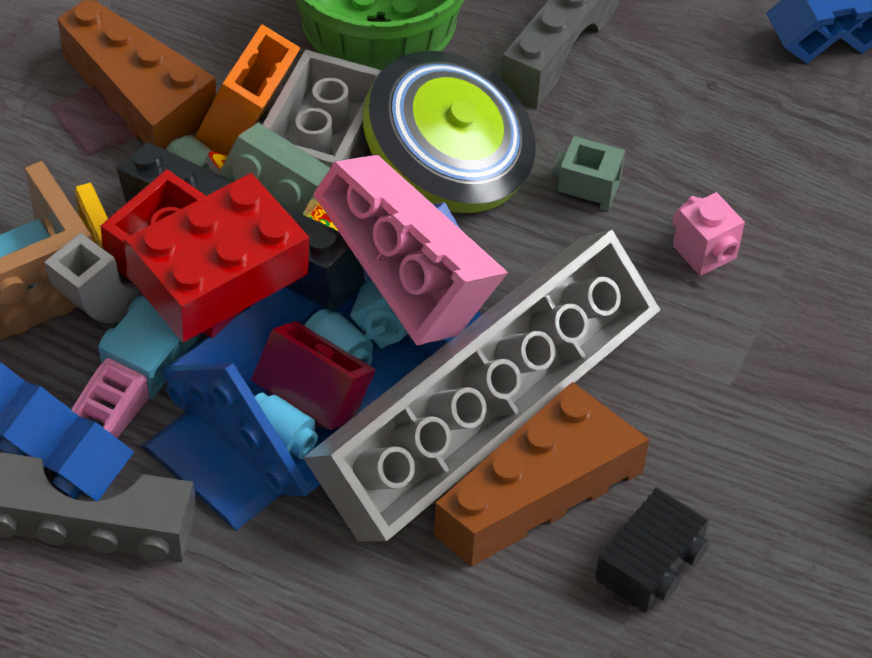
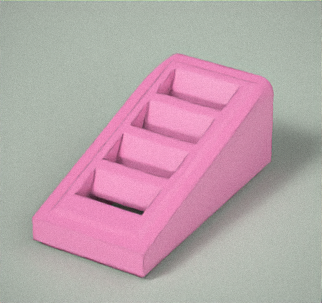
M106 358L93 374L71 410L86 419L91 416L105 423L103 428L118 438L149 400L147 379L141 373L110 358ZM104 400L114 405L115 408L112 410L102 405L101 402Z

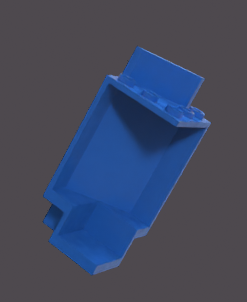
M445 202L433 204L459 228ZM363 268L365 278L364 284H366L372 280ZM284 287L244 309L213 339L209 336L205 337L160 371L168 383L166 385L168 396L176 406L184 409L185 413L145 442L141 447L177 479L194 482L195 495L235 531L240 529L280 495L305 497L320 485L304 459L297 457L293 460L255 399L257 394L265 393V389L252 382L251 378L271 330L294 321L305 326L315 313L328 309L332 313L338 312L365 335L350 316L361 287L335 311ZM479 310L470 320V322L466 325V327H468L471 323H473L476 319H478L481 316ZM408 334L399 342L389 344L382 349L373 339L370 340L373 343V352L371 354L373 359L370 366L375 368L376 371L357 414L454 337L416 345ZM342 426L333 430L315 427L314 432L317 433L318 437L313 449Z

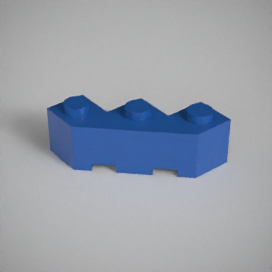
M780 0L766 12L784 48L806 64L839 38H842L861 54L872 47V0Z
M0 362V451L42 458L44 470L55 477L51 482L54 487L76 500L80 495H83L94 501H99L134 451L97 422L77 415L44 388L26 382Z

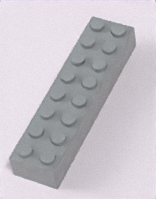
M612 229L579 237L466 327L458 336L451 339L304 456L303 459L358 542L388 541L496 450L571 382L575 383L660 311V308Z

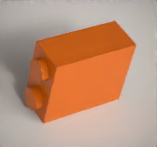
M261 24L220 87L195 138L212 151L229 155L237 137L258 123L297 56L300 47Z

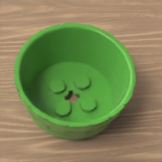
M295 0L301 16L303 31L318 53L378 70H383L392 61L410 53L420 51L442 52L455 32L457 17L465 1ZM377 15H384L387 22H371L367 20L368 18L375 19Z

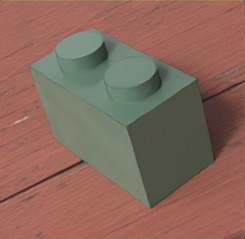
M256 123L237 137L218 175L234 182L252 173L278 203L307 216L316 209L319 203L313 193L330 167L262 124Z

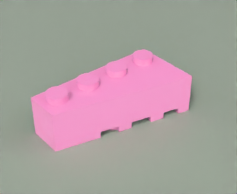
M378 155L335 161L313 193L416 345L458 336L508 274L502 266Z

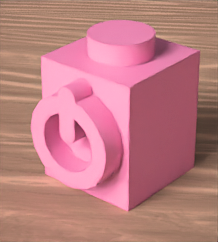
M717 192L703 199L691 196L677 210L672 219V225L676 228L673 247L697 274L702 276L737 258L745 222Z

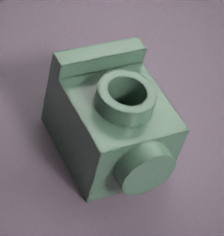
M573 136L567 152L560 151L554 164L552 177L559 179L557 192L600 203V210L608 212L621 181L625 150Z

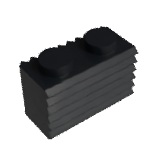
M655 487L652 494H649L641 507L636 510L624 527L619 530L618 534L602 550L598 559L595 579L599 584H604L607 589H612L616 595H621L624 600L630 601L633 606H638L642 612H647L657 599L663 602L668 601L681 581L682 576L678 574L686 563L692 567L696 566L705 554L710 540L705 538L709 519L660 488Z

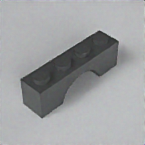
M548 0L503 53L501 80L514 92L520 101L538 108L558 83L565 60L578 36L586 27L599 32L618 9L619 0Z
M0 452V537L22 536L39 539L43 543L55 546L64 543L89 547L100 553L124 552L140 555L151 561H164L166 559L183 561L197 511L194 482L142 474L129 489L115 497L100 501H81L63 495L50 484L45 475L42 458Z

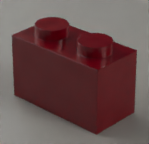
M294 321L271 330L251 381L264 388L266 395H277L314 419L316 427L333 430L346 424L356 416L376 369L301 323Z

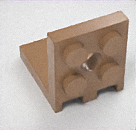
M43 161L25 167L34 218L35 220H40L50 237L0 257V341L12 335L21 334L35 325L56 316L65 315L77 308L75 304L52 286L44 262L80 232L91 241H93L92 235ZM37 283L34 287L27 290V287Z

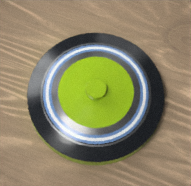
M440 51L410 53L388 64L380 72L367 93L363 106V129L373 156H380L432 204L445 202L450 211L459 213L490 210L509 200L531 172L535 159L536 143L533 127L524 106L514 92L499 77L472 60Z

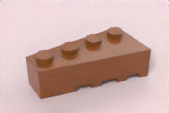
M82 0L57 19L63 57L91 89L98 90L104 98V104L111 112H117L127 123V130L136 140L141 139L144 144L149 142L166 150L168 145L175 139L193 135L199 130L217 95L216 80L213 75L95 0Z
M571 382L436 502L434 537L472 567L527 537V532L545 521L551 524L564 517L567 509L587 498L593 501L608 493L609 486L624 478L630 481L642 474L650 439L574 382Z

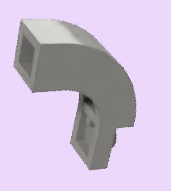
M81 232L44 262L52 286L86 314L99 322L120 323L126 316L133 299L137 296H143L132 281L118 272L115 258Z

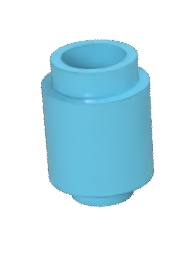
M323 309L315 313L305 324V327L366 364L371 365L373 343L340 313H332L328 309Z
M257 394L255 399L293 460L297 457L303 459L304 456L311 452L317 441L318 435L314 432L316 427L315 420L277 395Z

